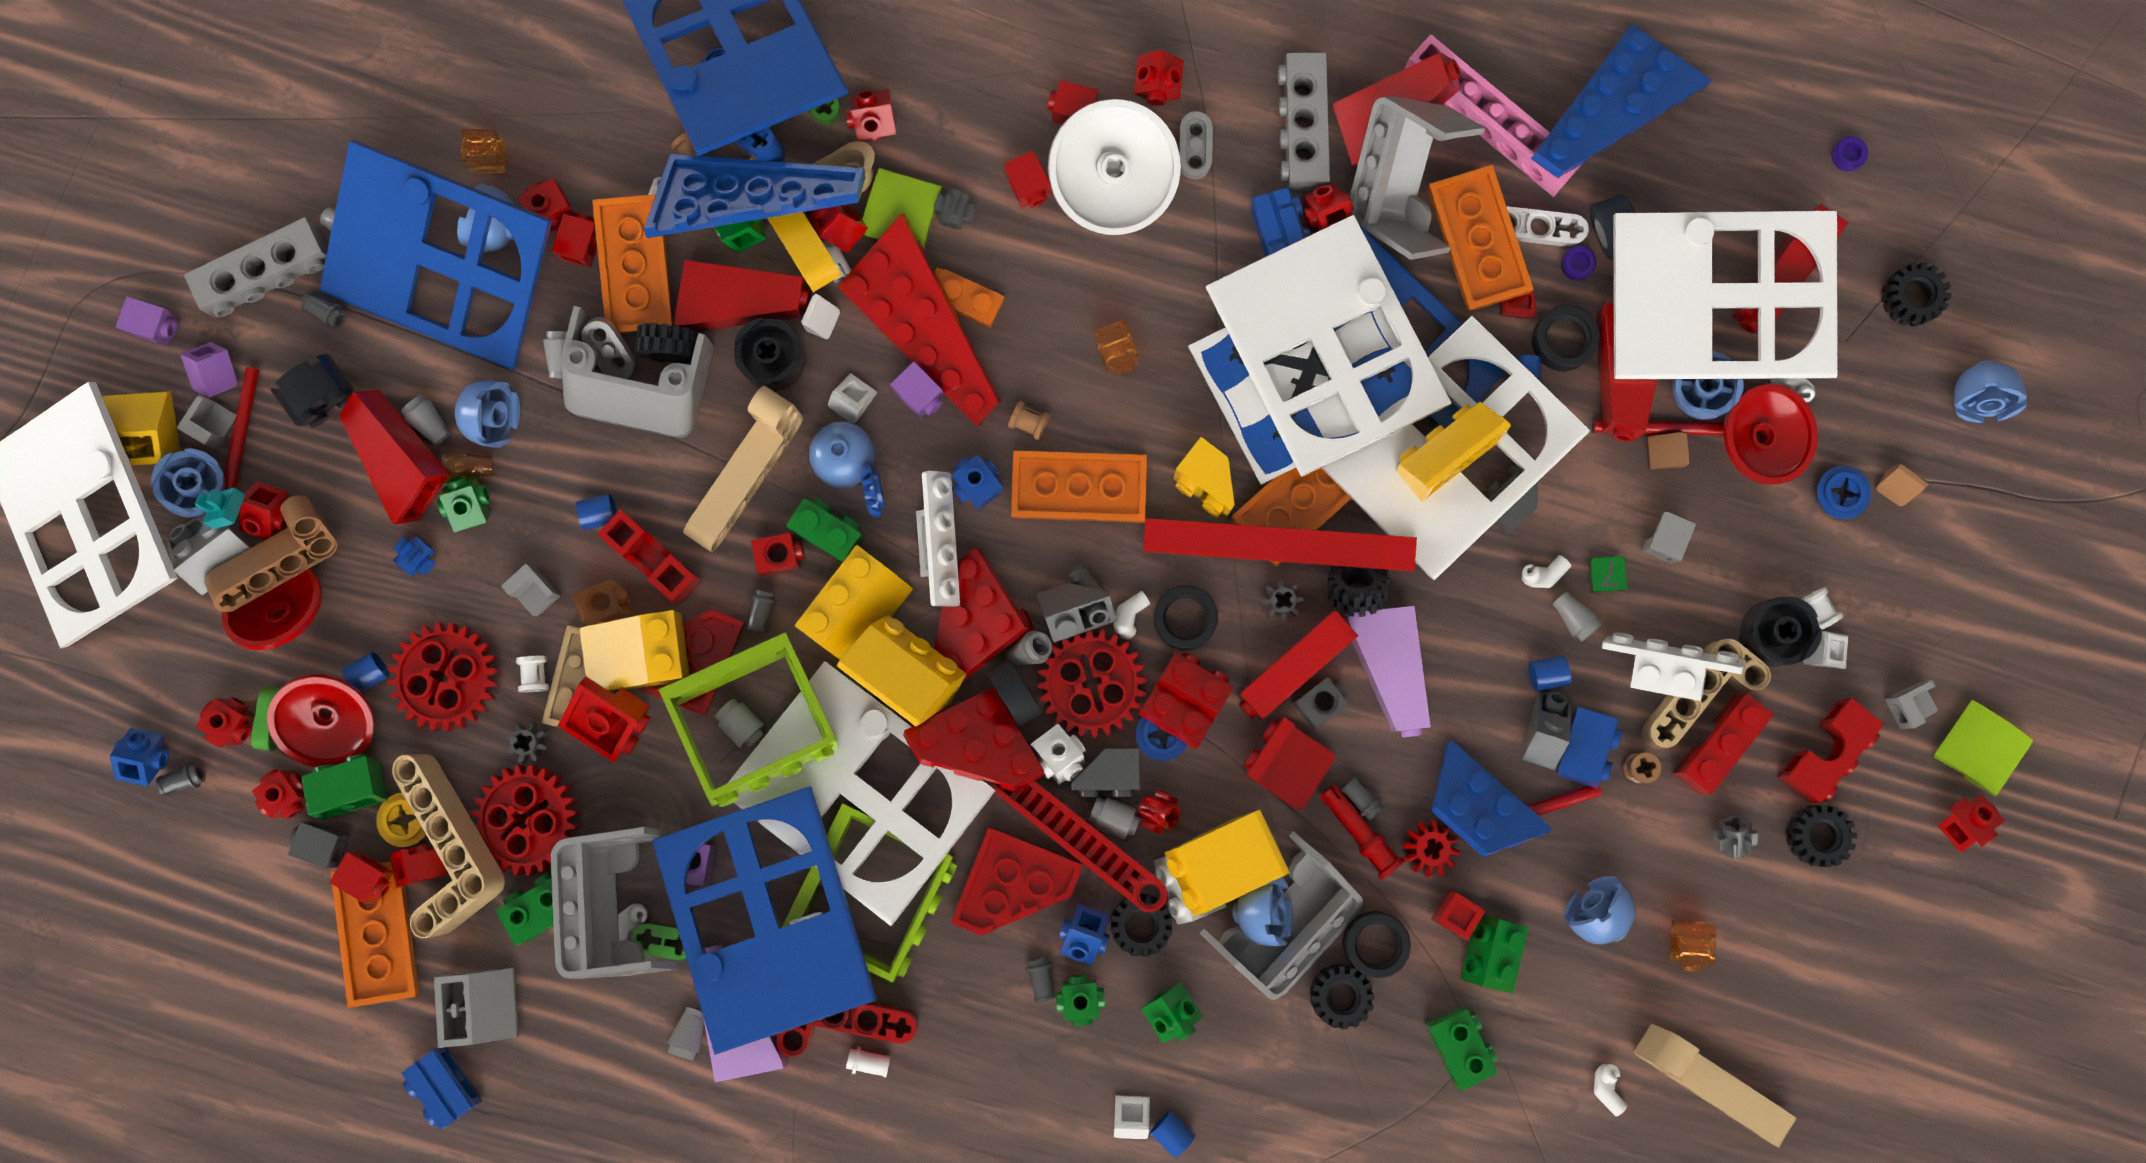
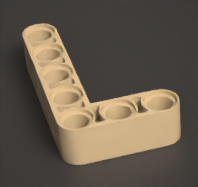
M762 386L756 392L748 406V412L756 420L755 424L692 514L683 530L684 535L710 552L715 551L724 540L803 421V416L794 404L766 386Z
M430 754L401 755L393 763V777L452 878L450 883L412 913L410 928L413 934L419 938L446 935L499 895L504 888L505 878L435 757Z
M1650 1024L1633 1052L1635 1055L1777 1148L1780 1147L1796 1121V1117L1698 1053L1700 1050L1671 1031Z

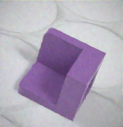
M209 342L180 354L191 388L199 394L210 398L238 385L227 349Z

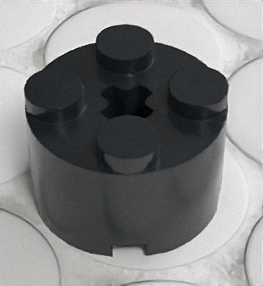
M755 319L747 323L736 336L734 343L735 363L741 373L755 387L760 389L762 386H766L772 391L777 392L788 388L801 376L807 362L805 349L795 331L786 322L779 319ZM770 350L775 356L769 359L765 356L766 351Z
M329 354L316 356L320 361L316 364L310 365L308 361H305L295 366L275 382L279 389L271 388L272 394L297 426L309 424L311 428L321 425L329 418L327 412L336 406L339 409L344 408L347 398L353 394L354 388Z
M1792 596L1777 597L1757 603L1748 610L1741 623L1739 642L1767 666L1779 667L1796 664L1811 657L1821 642L1822 630L1819 628L1816 611L1807 602Z

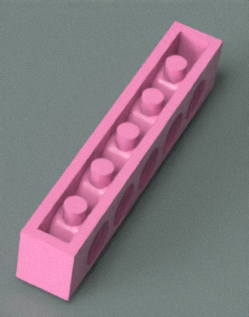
M1430 34L1409 58L1405 69L1437 53L1455 59L1461 71V77L1458 78L1461 90L1443 105L1456 110L1485 127L1484 133L1479 136L1551 196L1555 197L1581 165L1557 178L1531 159L1550 132Z

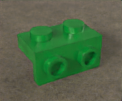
M1483 915L1470 936L1461 980L1513 994L1529 927Z

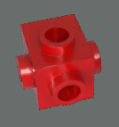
M1164 50L1139 55L1137 58L1134 94L1146 99L1148 104L1154 106H1163L1167 101L1180 99L1184 60Z
M863 90L856 95L850 96L851 108L845 109L848 128H855L857 141L864 139L876 141L883 138V136L896 134L895 117L889 90L877 92Z
M554 178L544 183L537 182L531 184L525 189L524 193L518 196L523 206L522 208L552 219L550 232L558 230L563 213L575 216V212L562 187Z
M1334 183L1320 186L1314 192L1303 196L1307 208L1303 211L1305 221L1310 229L1315 228L1317 232L1352 216L1354 207L1347 192L1342 193Z
M257 481L245 493L238 513L240 531L267 540L286 529L288 526L280 509L283 502L288 499V492Z
M230 696L229 699L214 698L213 701L208 702L201 710L199 715L201 719L196 728L206 733L203 738L217 747H223V745L241 746L252 732L255 714L247 710L249 706L235 697Z
M274 769L259 779L261 784L251 791L257 799L255 804L259 811L271 819L286 818L288 820L305 808L303 806L306 804L302 778L295 770L278 771Z
M1980 794L1972 801H1969L1965 796L1952 805L1949 810L1953 814L1937 826L1957 850L1962 853L1976 842L1983 847L1997 837L1999 834L1994 829L2003 824L2005 820L1999 814L1997 808L1983 794Z

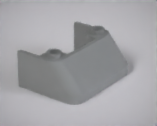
M1396 96L1377 99L1372 107L1350 194L1354 207L1352 215L1355 216L1357 222L1366 231L1410 260L1449 253L1450 246L1428 232L1431 224V211L1428 204L1417 197L1433 138L1438 141H1446L1454 138L1481 135L1484 133L1485 127L1448 106Z
M574 306L561 354L563 402L567 410L579 417L669 437L684 438L688 436L695 428L714 350V345L707 336L698 333L691 365L673 363L666 366L661 372L658 386L594 372L596 365L595 351L587 343L582 342L581 338L583 328L592 318L581 307Z
M640 827L565 838L555 844L551 852L555 966L561 976L569 979L632 976L677 970V963L645 962L643 948L634 941L619 942L616 874L629 872L637 865L639 861V843L651 842L657 838L669 835L670 832Z
M1294 831L1289 837L1302 851L1295 855L1290 862L1289 876L1294 883L1284 893L1285 899H1292L1293 905L1292 933L1290 937L1283 938L1287 944L1285 946L1257 945L1248 940L1239 926L1225 931L1220 941H1217L1205 929L1199 933L1271 1000L1281 998L1290 990L1354 920L1363 906V898L1328 860Z

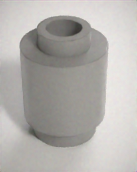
M732 699L715 715V718L719 721L718 726L740 749L746 745L751 749L764 737L762 729L765 725L743 702L738 703L735 699Z
M1097 797L1088 822L1094 824V828L1125 840L1127 834L1134 836L1140 817L1135 816L1136 808L1109 797H1106V799Z

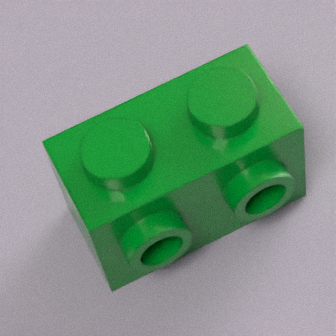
M804 498L786 527L843 563L856 545L860 547L865 540V537L858 532L861 526L846 516H843L841 520L830 514L833 508L817 498L814 499L813 503Z
M357 754L347 757L344 763L321 765L314 768L313 773L301 776L308 815L325 821L388 801L381 762L365 754Z
M551 872L533 881L532 883L535 888L523 894L522 890H518L504 898L503 902L505 905L495 910L515 947L529 942L554 927Z
M1460 1006L1425 1023L1445 1068L1458 1090L1463 1091L1498 1074L1494 1066L1498 1062V1058L1490 1043H1483L1479 1034L1483 1027L1474 1011L1469 1013L1468 1009Z

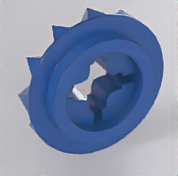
M872 464L862 465L860 470L868 512L873 518L882 516L881 509H885V501L878 469L873 470Z
M1838 466L1828 470L1821 475V479L1815 487L1818 496L1816 502L1820 503L1824 509L1823 513L1830 514L1836 519H1851L1860 515L1867 508L1871 498V489L1866 477L1857 469L1848 466ZM1843 484L1845 492L1850 493L1853 497H1847L1841 502L1839 501V495L1834 494L1831 490L1841 488Z
M1143 717L1140 718L1137 724V744L1141 751L1151 759L1158 761L1172 760L1178 757L1188 745L1172 735L1167 737L1166 749H1163L1160 739L1148 738V735L1158 731L1157 725Z

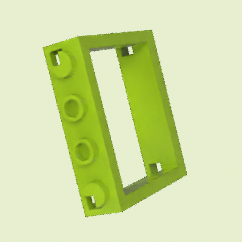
M786 632L658 689L712 807L719 804V807L727 806L738 800L739 794L749 789L752 792L762 790L771 784V779L783 775V777L792 776L803 769L801 765L815 760L816 763L824 761L834 755L833 750L838 749L837 740ZM785 657L823 739L716 789L678 705Z
M842 803L827 833L833 858H835L853 819L869 827H872L876 822L865 812L847 803ZM887 831V833L885 834V835H887V836H889V837H892V838H894V839H896V840L902 842L900 839H898L896 836H894V835H893L892 833H890L889 831ZM947 853L938 865L891 965L863 952L868 971L892 983L898 975L904 978L912 962V958L907 955L913 944L916 946L920 945L926 933L927 927L922 924L927 913L934 915L942 899V896L937 894L942 882L949 884L957 868V865L952 863L955 855ZM815 866L810 868L782 928L789 926L790 921L807 915L822 884L819 871Z

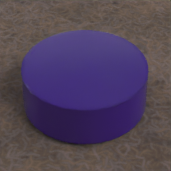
M1845 137L1833 147L1831 152L1832 162L1842 171H1854L1866 162L1868 158L1867 145L1858 137Z
M1585 246L1570 248L1562 257V272L1567 278L1574 281L1586 279L1596 268L1595 254Z

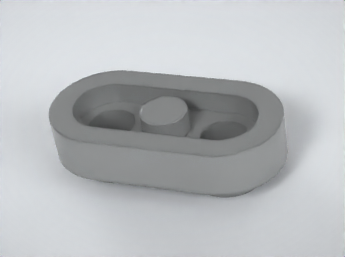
M1195 111L1185 115L1180 124V171L1187 178L1201 179L1209 173L1212 165L1213 124L1205 113ZM1197 127L1202 133L1194 136L1190 133V129ZM1197 159L1201 162V166L1193 168L1189 162Z
M596 317L588 321L582 330V342L587 343L595 351L596 364L602 373L625 379L629 378L635 369L636 359L615 325L603 317ZM596 329L604 330L606 337H599L596 334ZM614 358H622L625 365H617Z

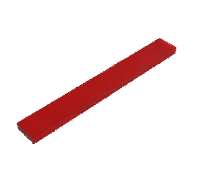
M1145 518L1143 552L1415 572L1417 537Z

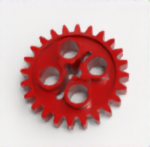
M436 622L434 632L429 626L424 625L422 626V636L414 632L409 633L412 641L411 644L399 643L404 653L402 655L392 654V657L399 663L398 666L388 667L387 670L395 673L396 678L387 681V684L397 686V690L390 695V698L402 700L396 707L397 711L409 709L405 717L407 721H413L418 718L417 727L425 728L430 722V731L438 732L442 725L444 731L452 732L454 723L458 728H466L465 718L472 722L479 721L475 711H489L484 701L485 699L496 700V697L489 691L490 688L500 687L499 683L492 681V676L501 673V670L491 668L490 664L498 659L497 656L486 655L492 647L491 644L484 643L478 645L482 639L481 634L475 633L470 636L471 628L463 626L458 632V625L455 623H449L447 629H445L443 623ZM438 646L441 649L442 656L434 664L430 659V654L433 648ZM457 649L458 654L453 658V651ZM470 660L472 672L467 677H464L461 674V665L464 661ZM441 672H445V675L449 677L447 682H443V679L439 677ZM424 677L427 681V689L420 695L416 690V683L420 678ZM454 690L458 695V701L453 708H450L446 703V698L449 692ZM435 696V703L431 705L430 700Z
M1102 629L1098 638L1093 637L1092 631L1089 630L1086 632V638L1081 639L1080 635L1077 634L1073 636L1074 641L1071 643L1067 639L1061 640L1063 645L1061 650L1052 646V652L1055 657L1053 659L1048 658L1045 661L1049 666L1048 670H1038V674L1045 677L1046 682L1037 684V688L1047 690V694L1043 695L1039 700L1040 702L1050 701L1051 706L1047 708L1045 713L1052 714L1057 712L1058 716L1055 719V725L1065 720L1068 722L1066 726L1067 733L1076 726L1079 727V737L1084 735L1086 729H1090L1092 737L1096 738L1098 729L1102 728L1104 733L1109 736L1110 725L1114 724L1119 730H1122L1123 726L1120 720L1122 717L1129 721L1134 719L1129 709H1141L1139 703L1134 700L1135 697H1145L1146 693L1137 689L1140 684L1146 683L1147 679L1137 677V673L1144 669V665L1133 664L1138 653L1135 652L1129 655L1126 653L1129 646L1128 641L1119 647L1116 645L1117 634H1114L1110 640H1106L1105 630ZM1099 653L1108 654L1112 659V666L1107 671H1098L1093 665V658ZM1081 655H1086L1093 678H1100L1101 683L1097 685V691L1104 709L1102 712L1097 711L1090 688L1084 689L1082 686L1087 681V677L1080 659ZM1069 663L1077 665L1080 669V677L1074 682L1065 681L1061 676V669L1064 665ZM1109 685L1120 687L1123 692L1121 701L1116 704L1108 703L1103 696L1105 688ZM1079 695L1086 696L1091 702L1090 710L1085 714L1075 713L1071 708V702L1074 697Z
M515 765L514 771L511 768L502 769L503 778L499 775H492L490 777L493 786H481L482 791L486 794L485 798L474 799L481 806L480 810L471 811L470 813L472 816L479 818V822L474 825L477 830H480V835L497 864L501 862L500 869L502 872L512 869L513 875L516 876L522 875L525 870L528 876L535 875L537 869L540 872L549 871L551 852L555 844L562 839L575 837L570 834L571 830L581 828V825L573 822V817L580 815L581 811L572 810L571 805L578 801V797L568 798L566 794L571 790L572 786H559L562 776L554 775L550 778L551 769L542 768L540 772L538 765H529L527 769L525 765ZM528 788L533 791L534 795L533 801L530 804L525 799V793ZM547 800L549 802L548 806L543 810H540V808L546 803ZM502 809L507 813V821L504 825L499 820V814ZM525 814H533L528 818L525 816ZM547 815L551 816L553 820V826L550 831H547L544 826V820ZM524 821H525V823H526V825H527V826H518V825H521ZM508 830H512V832H510L504 840V833H506ZM521 836L525 838L527 844L524 852L518 847V841Z

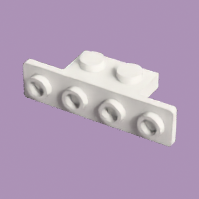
M924 471L922 472L924 509L916 511L920 576L929 578L932 606L955 607L960 605L951 474L949 472Z
M1613 633V636H1607L1602 643V649L1636 655L1630 688L1701 701L1703 696L1707 668L1742 674L1746 666V661L1738 659L1739 655L1735 653L1719 651L1717 655L1703 653V648L1693 645H1683L1682 649L1668 646V642L1660 639H1647V642L1633 640L1634 636L1626 633Z

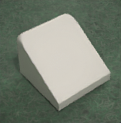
M815 294L811 298L801 323L807 332L828 339L840 315V310L820 295Z
M850 373L831 393L828 407L848 422L854 424L874 399L877 391Z
M1822 631L1821 642L1817 650L1811 657L1803 660V663L1812 666L1846 669L1848 635Z
M1115 1095V1138H1148L1150 1097Z

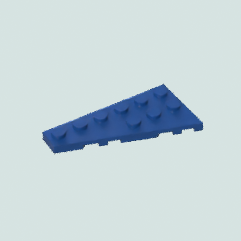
M1631 24L1531 159L1555 177L1560 178L1586 162L1594 154L1601 150L1604 151L1617 140L1627 137L1655 120L1666 110L1686 101L1692 94L1704 90L1712 80L1638 27Z
M670 154L644 226L646 237L650 238L859 203L866 179L864 168Z

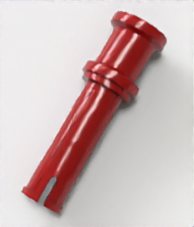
M1336 783L1319 796L1360 846L1358 848L1359 854L1362 857L1366 856L1379 872L1378 877L1380 880L1387 877L1404 862L1402 857L1397 858L1384 842L1385 836L1380 833L1376 834Z

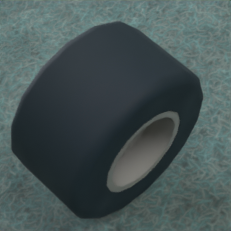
M1622 194L1595 203L1590 208L1592 227L1603 253L1610 260H1614L1613 215L1615 213H1636L1630 200Z

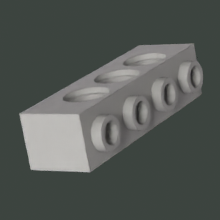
M1287 53L1284 64L1278 66V85H1284V97H1279V117H1285V129H1280L1279 142L1280 149H1286V161H1281L1280 177L1281 181H1286V186L1290 188L1291 192L1314 191L1320 186L1329 185L1330 182L1326 53ZM1296 86H1305L1309 89L1310 94L1306 96L1299 95L1294 88ZM1304 117L1310 121L1311 126L1302 128L1296 124L1295 119ZM1299 149L1308 150L1312 158L1302 160L1296 155V151Z
M304 217L184 274V277L199 310L212 317H223L231 314L235 307L245 302L252 303L262 299L265 296L264 293L270 290L290 286L295 282L294 279L304 274H314L324 269L328 247L318 226ZM295 250L294 258L286 262L288 253ZM265 264L264 272L256 277L258 267ZM231 279H235L234 286L226 291L227 283Z

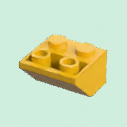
M171 391L103 396L104 403L124 451L129 458L130 465L157 464L165 455L181 451Z
M1200 437L1176 468L1173 477L1177 482L1175 487L1189 498L1193 495L1204 502L1202 508L1213 517L1218 518L1221 515L1226 519L1235 505L1229 459L1212 444Z

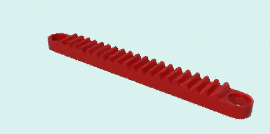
M942 709L941 711H939V712L936 713L935 715H937V714H939V713L945 711V709ZM895 711V713L907 724H909L911 727L914 726L911 722H909L907 719H905L903 716H901L898 712ZM983 780L995 789L994 793L1139 909L1145 912H1154L1160 910L1165 905L1168 892L1161 880L1035 780L1015 791L1001 788L1000 784ZM1149 884L1157 886L1160 891V899L1153 905L1145 904L1140 897L1142 888Z

